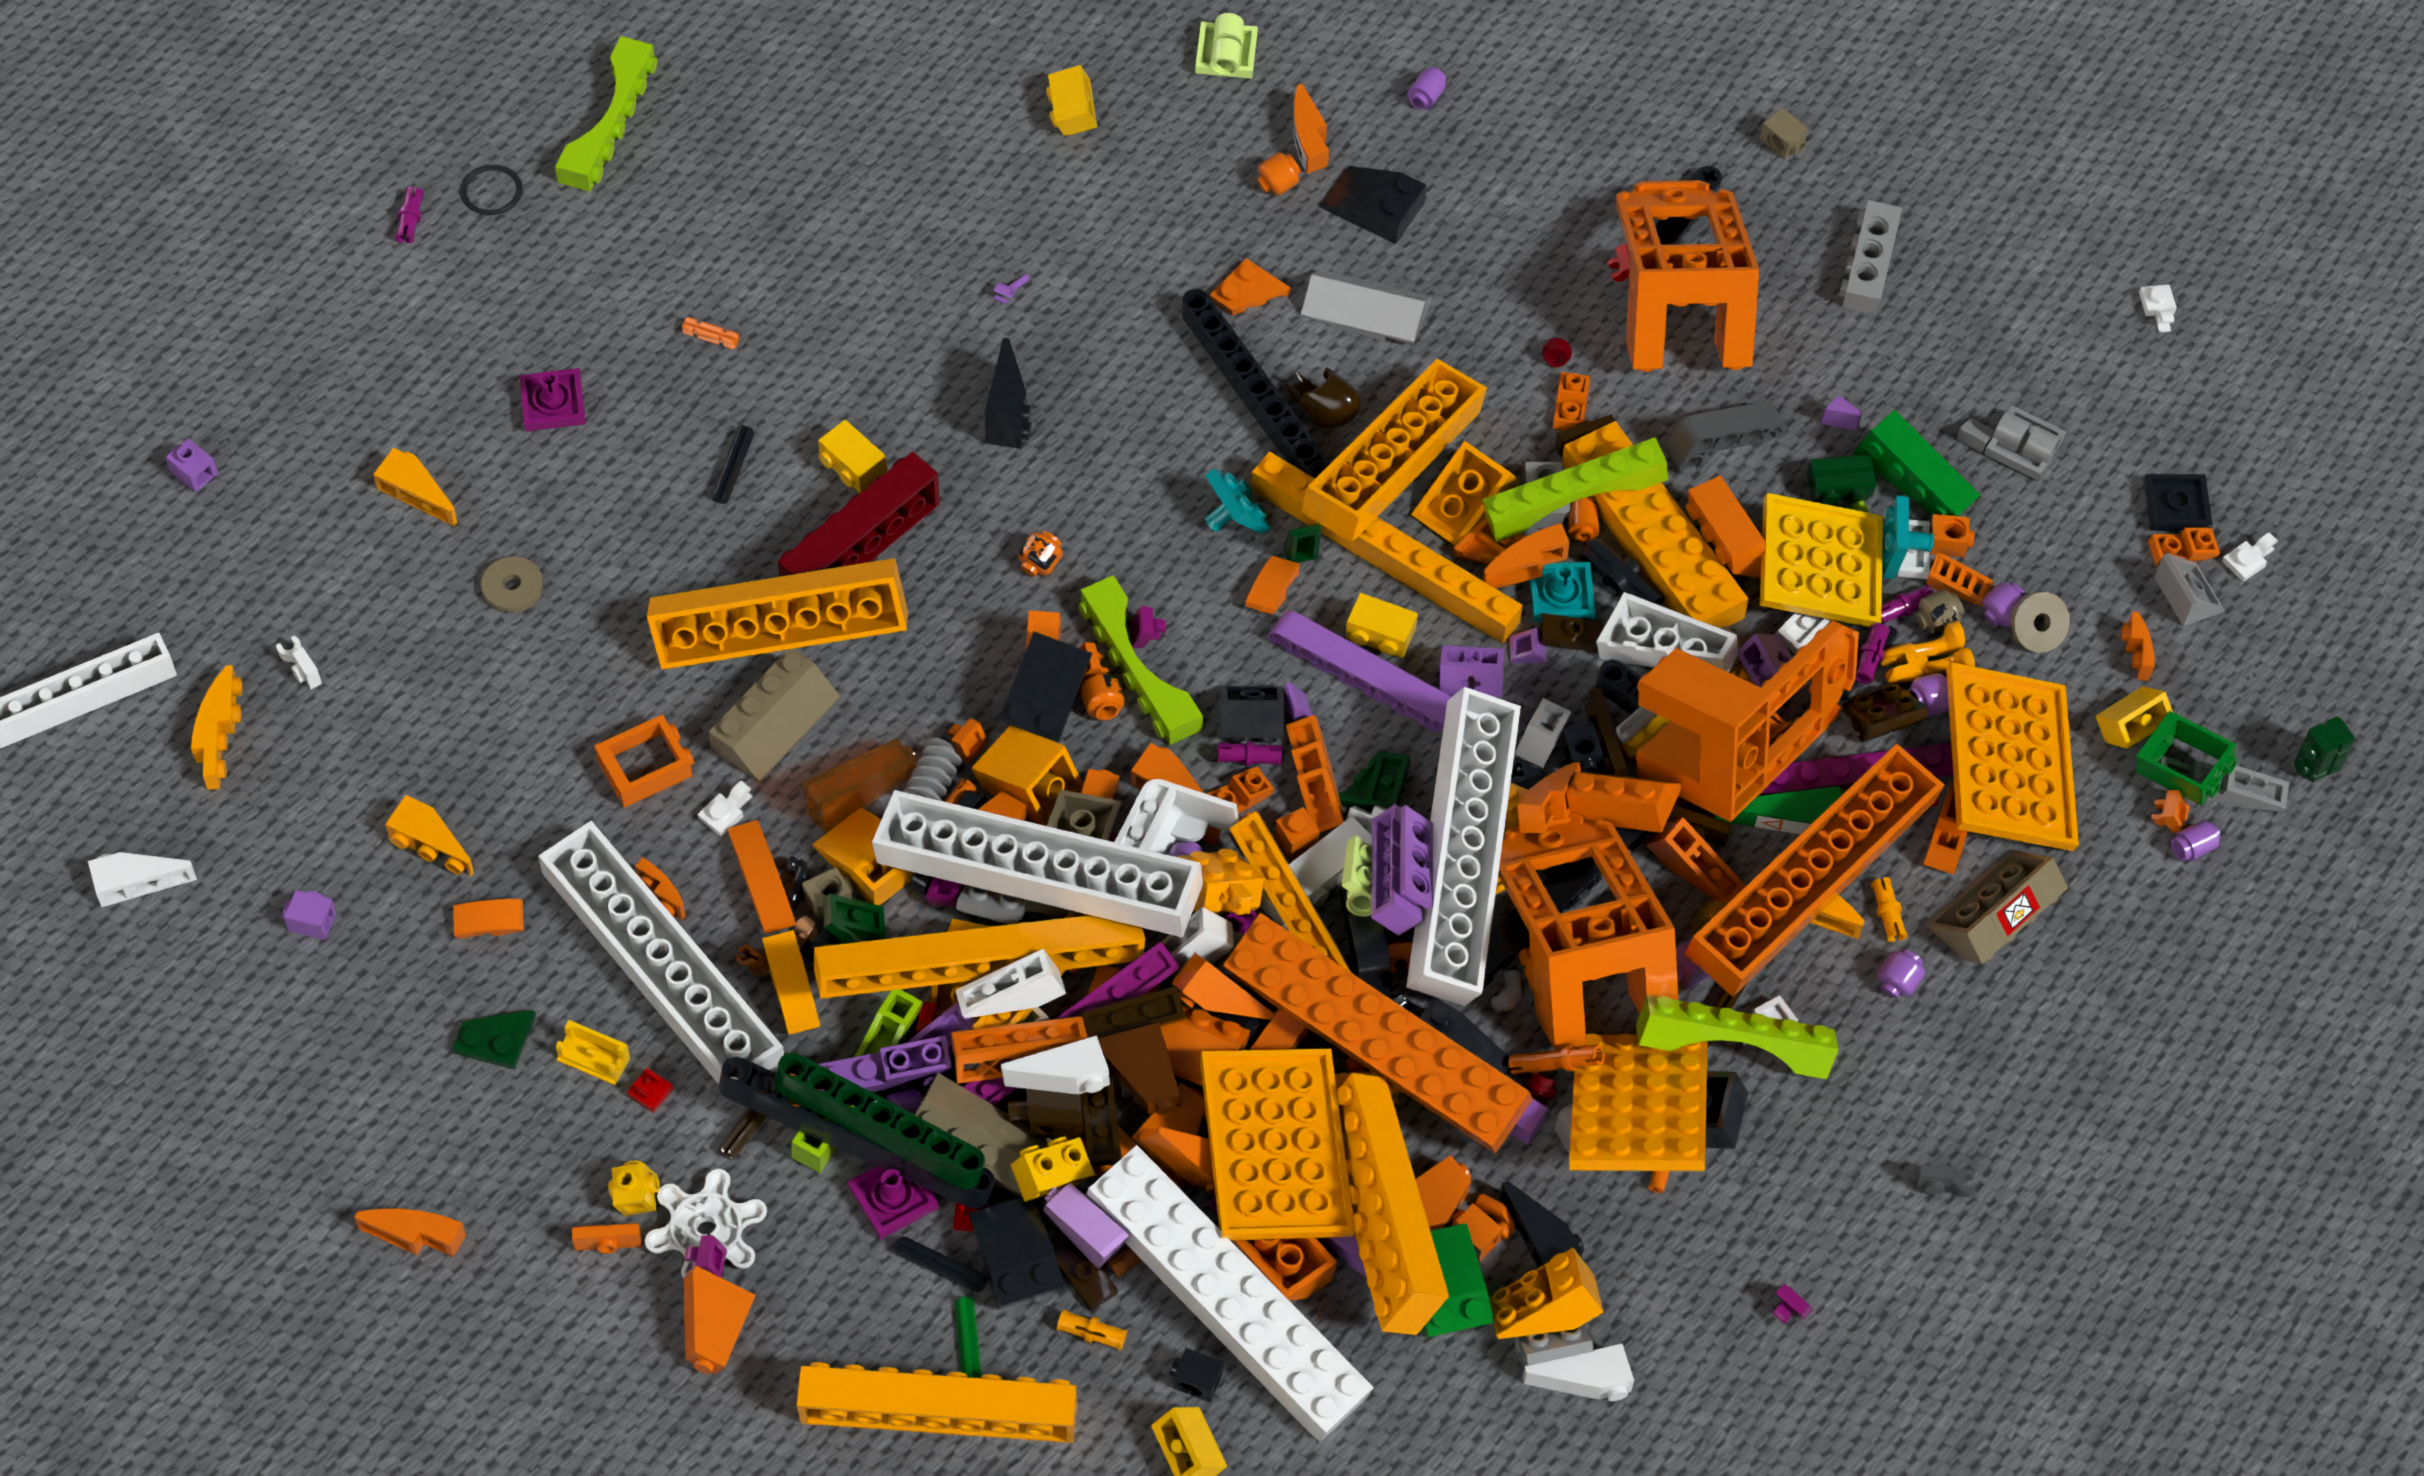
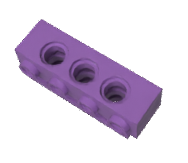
M1395 804L1372 819L1371 918L1397 935H1401L1422 921L1421 906L1427 910L1433 907V823L1408 806L1404 805L1400 808Z

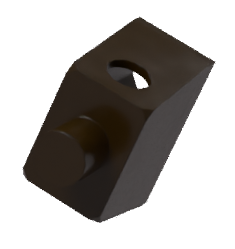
M1026 1089V1100L1007 1102L1009 1121L1029 1119L1031 1136L1034 1138L1057 1139L1066 1136L1067 1139L1079 1137L1081 1140L1085 1139L1080 1094Z

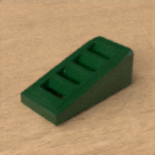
M1320 524L1289 531L1283 545L1287 560L1301 563L1318 558L1321 537Z

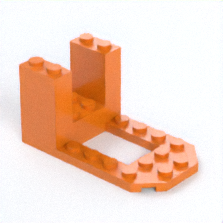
M1693 180L1641 181L1634 185V191L1630 193L1622 191L1616 194V208L1630 253L1626 346L1633 369L1643 372L1663 369L1667 304L1682 307L1688 304L1700 303L1706 306L1716 305L1714 342L1722 367L1732 370L1752 367L1759 267L1733 192L1721 189L1718 193L1710 190L1708 183ZM1699 216H1707L1716 244L1661 245L1653 218L1665 220L1669 217L1696 219Z
M1832 620L1825 628L1818 630L1814 638L1807 645L1801 646L1796 655L1788 663H1783L1778 672L1770 680H1765L1761 687L1675 648L1666 657H1662L1648 674H1644L1637 685V690L1639 691L1638 705L1670 720V722L1664 728H1660L1646 745H1642L1638 749L1635 756L1637 762L1636 776L1642 779L1681 783L1682 788L1678 795L1679 797L1731 822L1836 721L1842 709L1837 704L1844 689L1850 691L1856 680L1859 632ZM1812 677L1809 689L1811 694L1809 710L1801 717H1797L1792 726L1784 734L1778 735L1774 743L1769 747L1770 717Z
M1571 812L1566 819H1553L1545 833L1520 832L1519 824L1510 826L1504 833L1505 839L1502 842L1498 876L1529 930L1535 1015L1553 1049H1563L1566 1045H1574L1575 1047L1586 1045L1582 986L1584 981L1597 980L1601 977L1618 973H1627L1628 995L1639 1014L1647 995L1666 996L1673 1000H1678L1675 928L1612 822L1599 819L1597 823L1584 821L1583 815ZM1592 857L1617 900L1559 913L1535 870H1543L1550 866L1568 862L1573 863Z

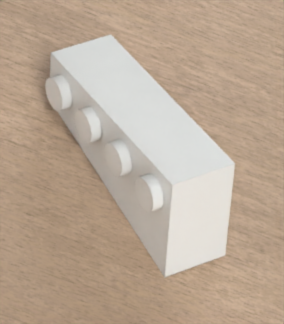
M1625 592L1596 641L1601 659H1615L1625 664L1653 668L1662 657H1666L1675 648L1729 672L1739 654L1736 634Z

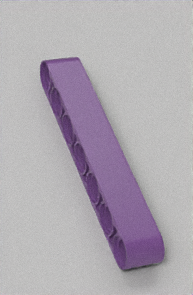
M1285 611L1269 633L1268 638L1272 644L1275 645L1277 643L1285 647L1286 652L1299 659L1305 658L1312 662V666L1327 674L1331 672L1339 677L1338 680L1352 688L1356 686L1364 690V694L1380 703L1382 701L1392 706L1391 709L1407 718L1410 715L1419 720L1418 724L1433 732L1437 730L1443 733L1447 701L1451 698L1448 694L1294 611Z

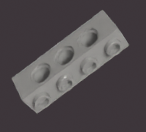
M1868 200L1866 210H1859L1855 227L1860 228L1861 231L1860 234L1854 233L1850 250L1855 251L1854 257L1848 256L1844 272L1850 274L1849 280H1842L1839 296L1844 297L1843 308L1877 315L1902 207Z

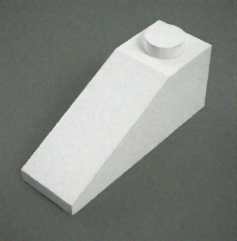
M118 852L115 854H103L97 857V859L88 861L96 895L101 907L197 880L189 860Z
M1201 907L1190 917L1183 937L1169 934L1162 940L1163 945L1180 966L1178 970L1166 979L1177 976L1194 952L1211 965L1223 955L1228 954L1234 947L1232 922Z
M1044 949L955 990L964 1018L1037 1008L1066 994L1059 969Z
M1097 1036L1001 1064L1004 1085L1009 1087L1082 1094L1085 1092L1094 1093L1110 1085L1109 1069Z
M1623 1344L1525 1366L1522 1376L1524 1384L1598 1400L1608 1398L1609 1401H1618L1627 1397L1628 1393L1632 1391L1634 1378Z

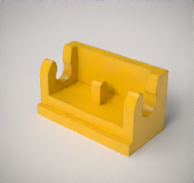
M568 1020L565 1025L566 1035L564 1041H557L556 1051L558 1058L556 1060L612 1085H616L630 1060L628 1045Z

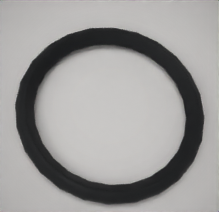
M486 165L473 170L465 177L461 185L460 194L464 204L470 210L482 215H497L509 211L519 202L523 186L519 176L513 170L500 165ZM490 170L508 174L513 178L517 187L514 199L506 206L495 210H485L474 206L469 201L466 193L467 186L473 177Z

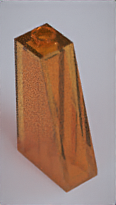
M895 738L803 783L806 814L824 834L828 833L860 807L865 809L911 778L912 771L916 768V754L908 745L903 746Z

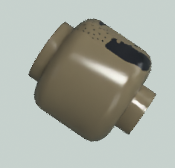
M1942 589L1922 598L1918 603L1919 612L1915 613V616L1923 630L1927 628L1932 634L1939 635L1944 632L1948 623L1953 621L1961 622L1964 609L1959 597L1955 593L1950 594L1947 590Z

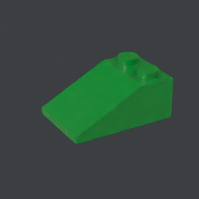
M1467 1223L1430 1231L1449 1297L1421 1329L1423 1337H1433L1494 1323L1487 1288Z

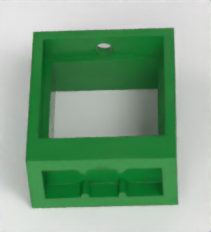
M2169 710L2136 755V773L2169 790H2180L2183 797L2203 806L2209 797L2213 798L2217 794L2224 775H2230L2235 769L2238 758L2235 757L2236 744ZM2175 739L2218 759V762L2202 784L2158 763Z

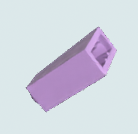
M1071 1183L1064 1188H1054L1044 1198L1048 1203L1045 1205L1043 1212L1097 1269L1122 1248L1129 1236Z

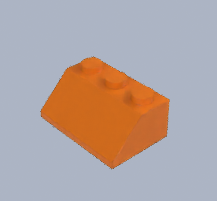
M1721 475L1689 489L1688 503L1686 504L1687 512L1693 521L1697 519L1701 525L1700 528L1704 539L1708 543L1712 542L1715 546V552L1722 565L1727 564L1733 574L1761 578V558L1765 552V540Z
M1576 772L1566 792V799L1570 813L1583 815L1584 821L1597 823L1600 819L1612 822L1614 827L1662 833L1682 787L1681 783Z
M1182 1004L1186 1017L1185 1020L1162 1026L1161 1031L1174 1075L1203 1086L1199 1058L1201 1052L1245 1050L1250 1030L1242 1028L1235 1022L1224 1021L1211 1016L1204 1010H1196Z
M1316 1238L1231 1240L1289 1301L1307 1299L1333 1279L1337 1261Z

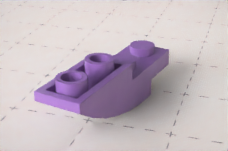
M945 1036L880 1048V1052L819 1064L872 1093L912 1083L952 1069Z

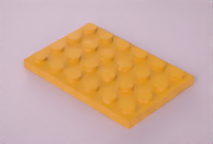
M1951 662L1946 668L1957 829L2074 851L2079 846L2066 686Z
M1587 1034L1586 1045L1579 1047L1600 1044L1602 1050L1596 1052L1604 1051L1605 1059L1601 1066L1578 1067L1574 1071L1569 1170L1705 1171L1708 1041L1689 1044L1672 1051L1640 1046L1637 1035Z
M1331 1049L1202 1051L1199 1058L1219 1229L1222 1239L1257 1240L1353 1237L1355 1225Z

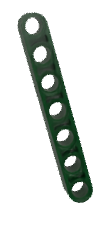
M788 1053L780 1058L775 1076V1087L781 1094L959 1188L971 1189L979 1183L985 1164V1156L975 1146L800 1054ZM787 1073H792V1074H795L796 1076H791V1075H788ZM845 1104H851V1105H853V1106H855V1107H850V1106H847V1105H845ZM904 1135H910V1136H912L913 1138H908V1137H905ZM963 1166H968L972 1169H966Z

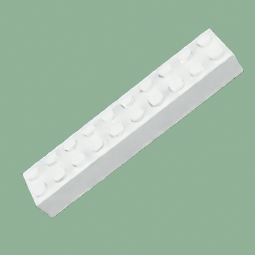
M1463 687L1447 701L1430 819L1433 823V907L1427 910L1421 906L1422 921L1415 926L1406 986L1407 988L1462 1006H1466L1481 995L1483 990L1521 708L1519 705L1467 687Z
M894 790L872 841L878 864L1183 937L1203 886L1201 864L1199 862Z
M592 821L538 856L544 877L718 1084L723 1063L731 1057L744 1058L773 1072L777 1070L778 1062L784 1055L783 1046ZM730 1077L732 1079L739 1080V1078Z
M1138 1145L1088 1188L1086 1197L1129 1235L1125 1243L1319 1442L1368 1398L1374 1387L1228 1238L1222 1239L1220 1229Z

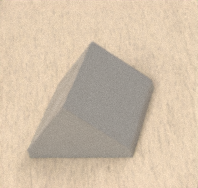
M2169 553L2162 557L2154 578L2183 626L2225 612V609L2196 562Z

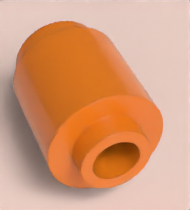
M1589 496L1570 503V514L1568 516L1569 535L1572 539H1576L1579 542H1589L1599 534L1598 506Z

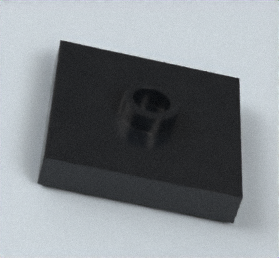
M2145 474L2143 483L2150 531H2183L2184 528H2212L2213 523L2205 474Z

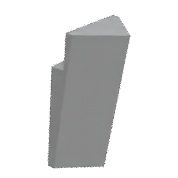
M1319 269L1311 274L1301 316L1384 342L1386 337L1414 345L1432 296Z

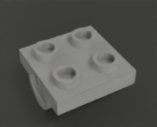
M2012 405L2009 412L2006 411L2002 416L1993 438L1986 447L1984 455L2039 481L2062 443L2066 431Z
M969 885L964 887L957 900L956 910L1006 925L1023 923L1024 915H1028L1025 899Z
M1584 1324L1573 1330L1514 1337L1516 1351L1521 1353L1522 1356L1518 1357L1522 1367L1593 1352L1592 1339Z

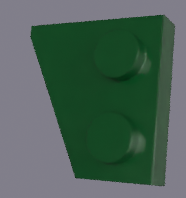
M1378 751L1369 761V765L1361 769L1353 778L1354 783L1344 793L1340 792L1338 794L1341 805L1352 808L1357 806L1367 811H1373L1376 805L1385 809H1389L1395 804L1399 806L1411 764L1410 755Z
M829 894L823 898L824 928L845 944L886 939L883 906L834 894Z
M528 1010L463 1021L452 1047L453 1054L515 1070L536 1018V1012Z

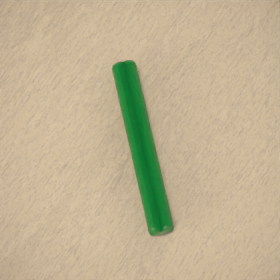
M960 1297L955 1301L961 1373L967 1374V1378H981L975 1301L972 1297Z

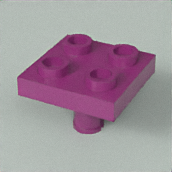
M580 368L519 375L525 431L586 424Z
M876 1166L847 1183L849 1190L880 1240L939 1209L938 1202L929 1189L902 1178V1175L899 1176L900 1172L898 1170H884Z

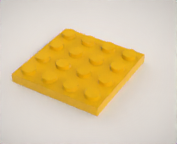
M1767 493L1763 498L1762 537L1765 540V552L1761 558L1760 606L1870 627L1873 623H1881L1883 516Z

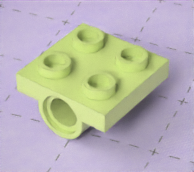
M1233 13L1220 14L1217 16L1215 23L1201 21L1195 73L1252 79L1258 27L1244 25L1243 19Z
M1355 835L1347 841L1342 886L1348 890L1347 909L1354 915L1366 917L1371 915L1372 845Z

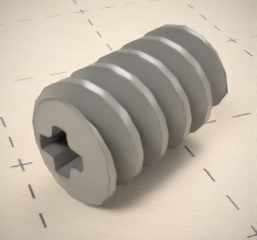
M930 738L903 792L942 801L940 797L946 795L947 790L945 787L951 785L952 780L950 777L956 775L957 769L955 767L960 766L962 759L956 754L953 746L945 740Z

